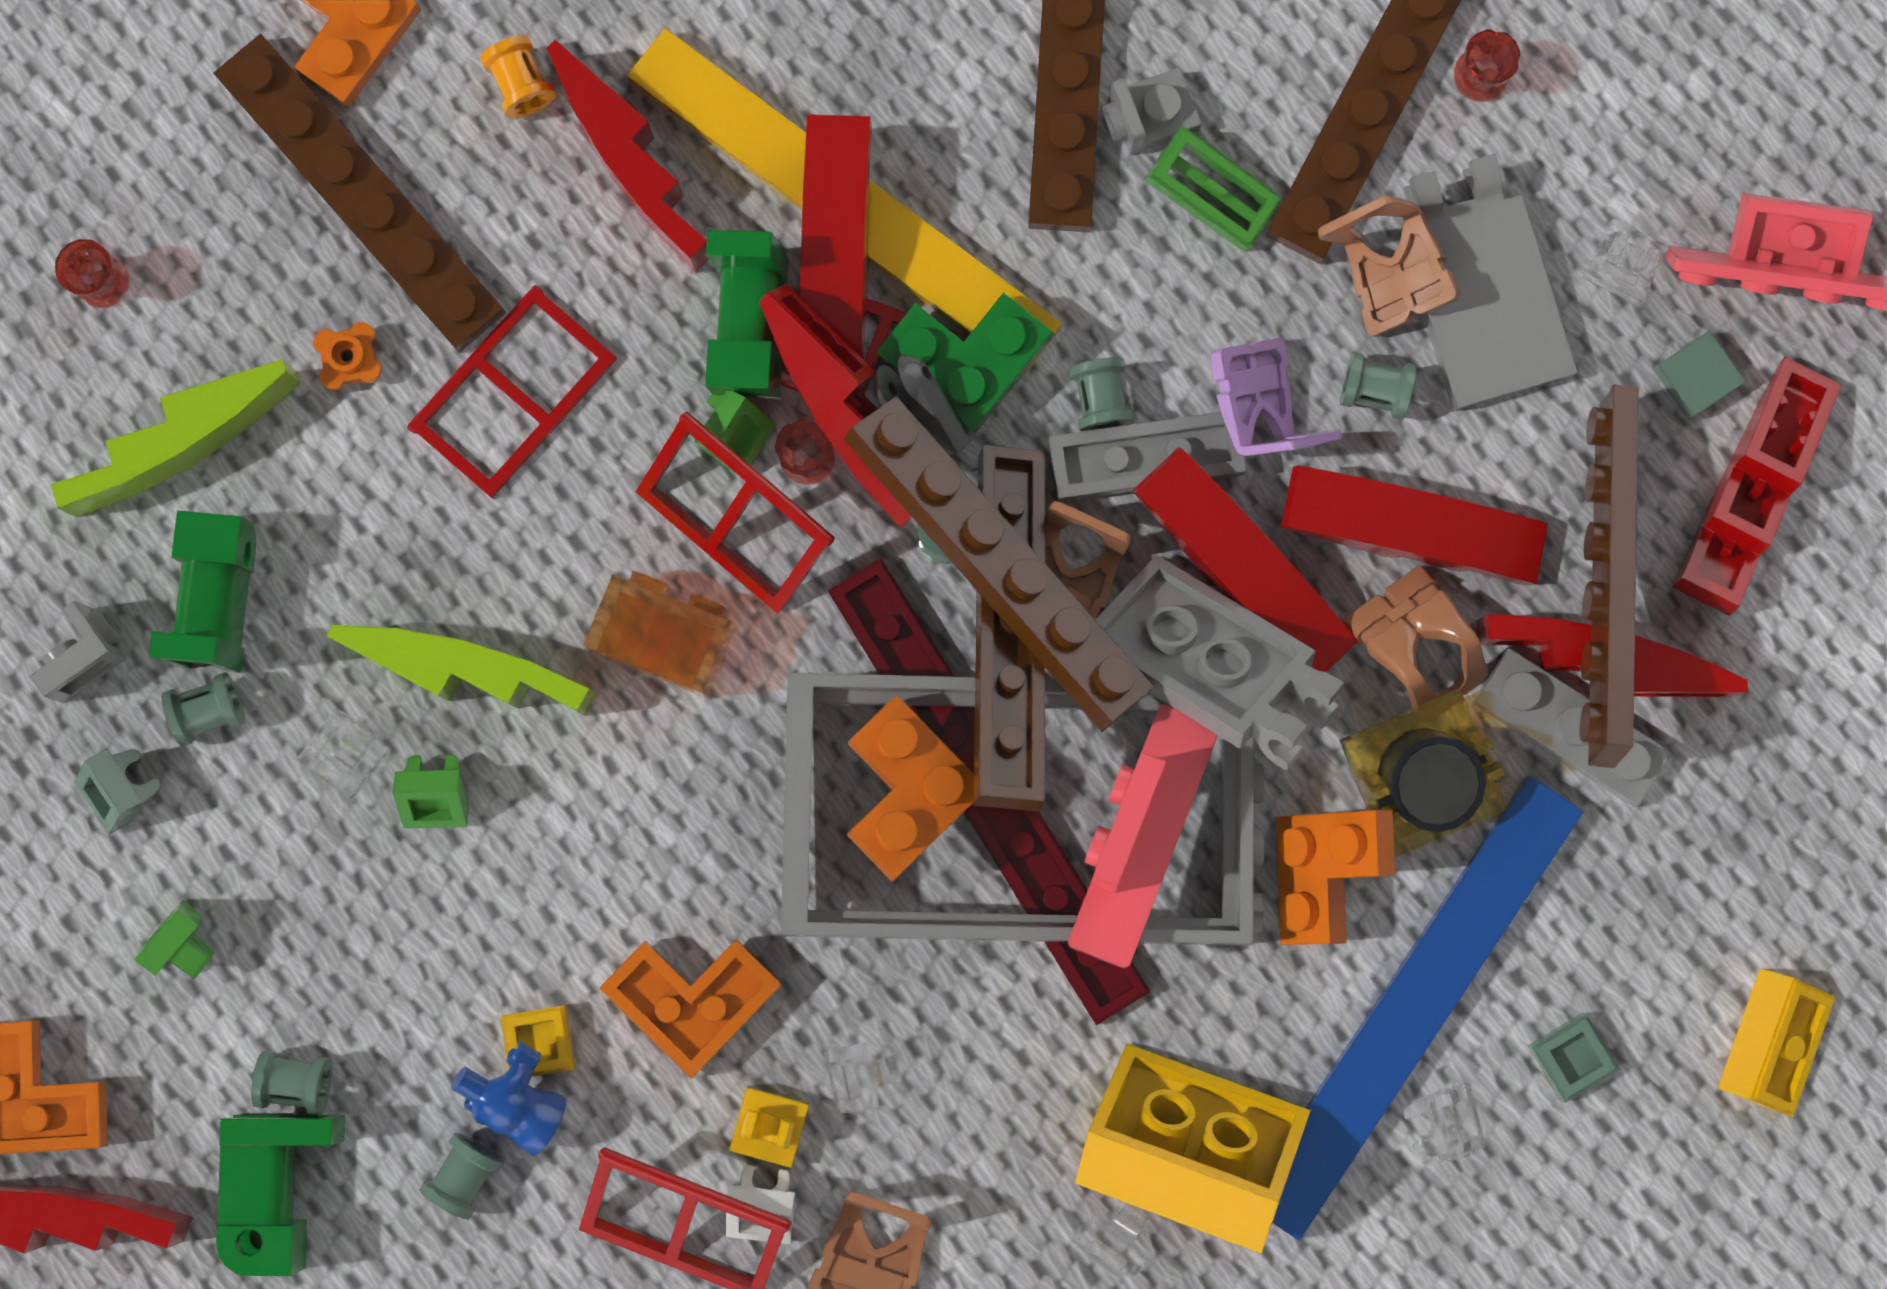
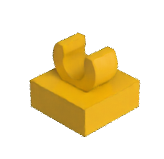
M748 1086L729 1151L792 1168L810 1103Z

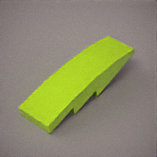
M281 359L160 397L167 422L106 440L112 465L51 484L57 508L72 516L80 517L140 494L199 463L250 428L298 386L300 380L297 371Z
M333 624L326 634L327 637L448 701L452 698L460 681L464 680L505 703L518 708L530 686L585 716L597 695L591 689L533 662L465 640L400 628Z

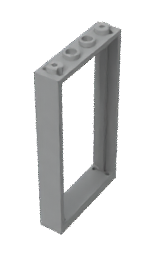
M788 673L781 937L1068 942L1078 915L808 910L813 704L886 705L898 695L907 706L975 707V677ZM1045 679V709L1082 710L1055 679ZM1149 692L1128 711L1157 712L1160 705L1167 703ZM1250 737L1241 749L1222 738L1221 918L1148 917L1138 944L1244 946L1253 944V932H1262L1264 901L1261 893H1253V867H1262L1264 835L1262 829H1253L1254 803H1262L1264 796V769L1262 765L1254 764V738Z

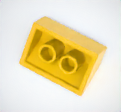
M1127 1043L1089 1128L1075 1184L1262 1254L1311 1110Z

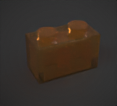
M637 571L632 572L629 581L612 574L583 646L590 652L708 698L736 631L734 624L724 619L727 608L693 594L688 604L666 596L665 593L668 588L666 583Z

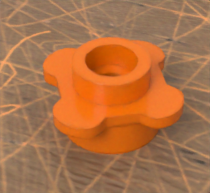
M356 322L348 330L333 332L330 329H322L315 335L313 346L321 354L323 365L319 379L326 388L339 390L344 384L353 385L361 382L369 384L375 382L380 377L382 365L377 360L376 352L372 346L376 339V333L369 324ZM345 351H352L353 358L348 362L343 361L342 354Z

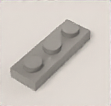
M1221 412L1048 437L1057 502L1133 492L1132 490L1178 447L1182 448L1213 480L1244 476L1246 473L1244 455L1238 454L1235 450Z
M1512 649L1505 650L1472 704L1632 807L1639 806L1673 752L1633 728V748L1615 768L1589 766V742L1581 741L1579 726L1583 706L1586 702H1590V699Z

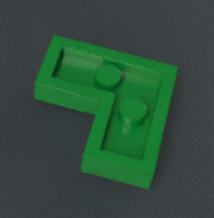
M1003 292L964 342L915 303L876 353L897 370L898 360L901 355L905 354L919 358L932 372L958 419L973 432L977 433L1054 337L1055 333Z

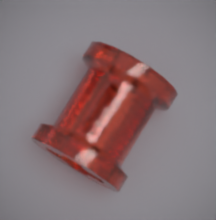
M1486 29L1476 33L1467 43L1465 52L1458 58L1453 70L1454 82L1458 91L1466 98L1475 102H1487L1497 98L1505 90L1508 81L1518 70L1520 49L1517 42L1505 32ZM1478 61L1484 65L1492 61L1497 66V70L1495 71L1489 67L1481 71L1476 63Z
M78 239L68 243L60 250L55 260V273L58 282L68 292L77 295L94 308H108L116 305L129 288L130 276L126 266L116 260L103 245L91 239ZM99 264L102 270L94 272L93 265ZM92 276L91 284L84 282V278Z
M800 419L793 424L784 426L777 435L775 452L779 457L781 468L788 478L799 484L811 485L819 483L828 477L834 468L836 456L833 445L817 422ZM808 439L814 440L817 453L820 455L818 460L807 458L802 466L797 465V460L791 450L793 445L804 447Z

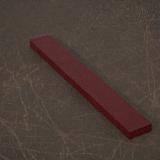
M879 558L828 590V593L879 675L955 677L882 558ZM908 706L974 774L975 708ZM974 803L964 811L1027 914H1079L1087 888L1039 811L974 806ZM1045 942L1096 1026L1151 992L1132 961L1129 967L1123 969L1069 947L1068 942Z

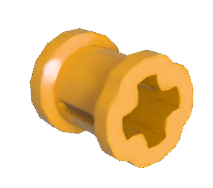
M527 35L508 37L491 45L480 56V61L485 71L493 74L502 93L504 101L501 108L509 119L523 118L547 107L556 98L553 84L544 82L532 57L534 47Z

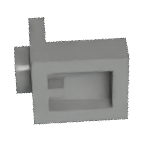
M1180 67L1128 86L1124 78L1111 83L1108 98L1110 103L1103 105L1104 118L1113 140L1117 141L1124 138L1130 155L1171 141L1170 138L1176 129L1182 125L1192 132L1199 131L1202 125Z
M72 601L63 610L82 636V639L78 642L76 639L67 640L51 649L42 659L45 665L29 675L43 697L65 703L127 659L116 644L117 641L123 638V635L111 616L101 607L93 611L91 607L77 601Z

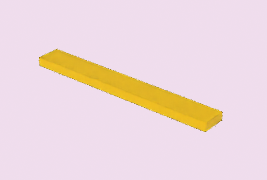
M664 28L626 75L628 82L802 211L806 132ZM869 180L871 199L867 255L870 263L968 336L1003 292L1053 331L1055 335L1062 327V322ZM1038 357L1034 360V362L1030 365V367H1029V368L1026 370V372L1022 375L1023 377H1024L1025 374L1028 372V370L1032 367V365L1035 363V361L1038 359Z

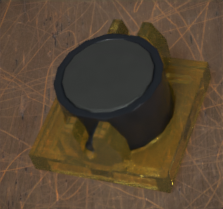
M1457 690L1339 740L1366 810L1393 811L1395 857L1507 810L1497 784L1503 780V770L1488 754V752L1494 750L1493 744L1484 731L1474 725L1463 694Z

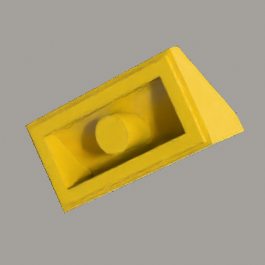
M1765 969L1759 970L1721 1077L1719 1089L1793 1118L1835 1001V996L1794 977Z

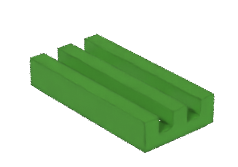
M1184 125L1180 126L1170 138L1171 142L1163 149L1157 158L1158 161L1154 168L1149 170L1143 180L1242 251L1249 250L1283 197ZM1182 149L1187 150L1262 206L1258 212L1181 158L1179 154ZM1169 169L1247 224V229H1243L1167 173Z

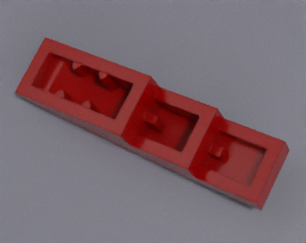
M554 39L546 49L576 118L609 175L648 226L697 273L709 260L706 256L707 239L672 210L683 198V194L678 180L644 151L654 139L648 120Z
M807 114L801 231L800 297L864 360L869 277L867 251L871 199L869 188L872 138L871 117Z
M787 284L767 292L759 303L783 362L815 421L856 479L901 528L912 519L911 515L844 441L851 427L878 409L861 392L865 385L876 375V372Z
M1787 357L1780 361L1706 509L1673 584V588L1728 616L1740 607L1760 555L1771 546L1791 494L1804 481L1842 386L1841 384Z
M1178 447L1132 490L1209 582L1218 585L1229 599L1314 649L1315 655L1312 668L1317 671L1327 672L1358 642L1356 637L1282 552L1182 448Z
M1301 465L1293 466L1281 524V528L1376 555L1389 558L1405 557L1457 572L1473 571L1520 585L1537 584L1548 527L1547 522L1496 508L1400 485Z
M1487 614L1476 620L1477 636L1481 646H1540V668L1544 671H1581L1583 649L1586 642L1591 641V625L1568 620ZM1635 635L1634 697L1731 698L1748 693L1747 679L1687 651Z
M0 1184V1245L23 1254L44 1247L49 1234L97 1251L113 1245L119 1231L167 1249L184 1242L193 1219L192 1216L128 1197L63 1186Z

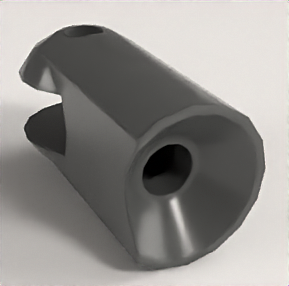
M901 355L898 360L900 378L890 367L886 365L879 367L874 377V393L881 406L897 396L947 454L956 455L970 444V438L925 363L917 357Z

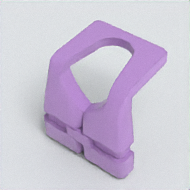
M1282 337L1213 350L1210 355L1213 381H1218L1221 393L1216 396L1222 417L1238 454L1250 456L1297 450L1342 439L1341 429L1295 435L1290 381H1287L1286 367H1288L1287 351ZM1259 414L1267 421L1277 441L1252 444L1254 427Z

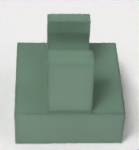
M106 749L84 761L74 782L108 835L131 823L136 813L154 799L161 786L157 778L149 780L142 785H135L127 779L125 772L135 768L142 759V755L136 749H130L113 755Z

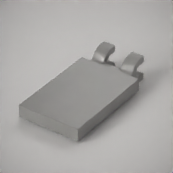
M1496 154L1471 160L1469 163L1470 168L1462 171L1471 200L1443 207L1442 193L1435 171L1411 177L1409 180L1410 185L1403 188L1406 200L1412 201L1420 207L1431 231L1447 258L1444 261V265L1447 270L1453 271L1461 293L1458 300L1423 315L1453 412L1568 379L1578 374L1523 195L1504 200L1502 175ZM1402 230L1398 234L1399 239L1401 238Z
M1157 554L1095 619L1152 683L1154 688L1150 691L1151 694L1239 749L1250 737L1254 738L1266 757L1285 771H1288L1301 755L1303 747L1298 742L1305 735L1308 724L1302 720L1284 713L1289 706L1295 702L1297 709L1302 715L1322 729L1337 713L1338 704L1333 700L1342 691L1344 682L1333 675L1312 668L1315 655L1314 649Z

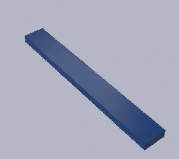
M1527 776L1524 778L1305 1107L1311 1111L1272 1222L1296 1240H1301L1584 813L1533 777Z

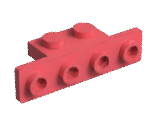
M1742 193L1728 254L1677 246H1667L1664 259L1673 270L1679 272L1678 278L1688 283L1714 286L1717 283L1718 277L1740 280L1741 288L1768 295L1778 294L1780 286L1804 289V297L1824 303H1841L1843 295L1866 298L1865 305L1887 311V276L1859 272L1873 215L1867 210Z
M1162 704L1159 706L1135 769L1124 764L1120 768L1108 799L1109 802L1119 805L1120 808L1111 830L1098 825L1084 863L1094 866L1096 869L1068 939L1070 948L1123 969L1131 964L1218 737L1217 734L1170 705Z

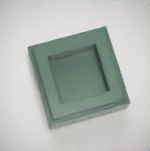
M1710 330L1653 368L1688 420L1746 382Z
M1585 1013L1579 1014L1528 1045L1529 1050L1558 1098L1564 1103L1620 1070Z

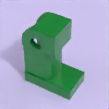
M708 230L706 256L720 273L721 278L717 340L708 339L705 387L712 395H724L726 391H734L742 396L777 397L781 385L782 357L759 301L767 292L787 283L789 259L772 232Z
M177 510L171 558L182 564L173 633L151 632L148 657L180 668H191L192 662H198L228 672H242L244 648L241 645L250 573L254 571L257 545L255 527L252 522L242 516Z
M236 1114L233 1115V1118L220 1119L216 1245L218 1256L225 1267L235 1274L245 1276H293L306 1269L307 1219H293L295 1146H331L345 1140V1115ZM253 1230L258 1232L262 1238L261 1248L256 1246L252 1240Z

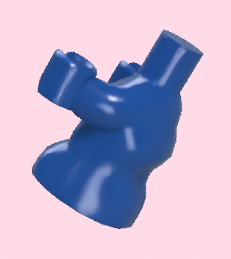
M518 1041V1048H512L507 1055L506 1062L511 1066L504 1075L488 1080L464 1066L454 1078L451 1089L466 1098L464 1108L472 1112V1117L477 1123L487 1125L494 1133L512 1139L519 1148L535 1156L545 1148L554 1136L565 1111L566 1099L558 1093L552 1091L540 1092L528 1085L532 1072L540 1060L541 1053Z

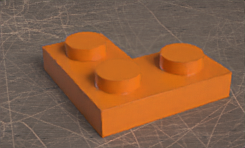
M300 0L328 19V21L294 65V69L299 75L349 108L420 13L421 9L418 3L414 0Z
M898 695L889 701L847 743L892 789L846 834L891 882L974 803V774Z
M1369 810L1276 816L1280 945L1347 943L1344 878L1395 876L1393 811Z
M735 939L692 985L647 941H644L599 989L692 1079L770 999L783 983L738 939Z
M40 1020L0 1022V1154L93 1149L108 1146L106 1081L42 1085Z

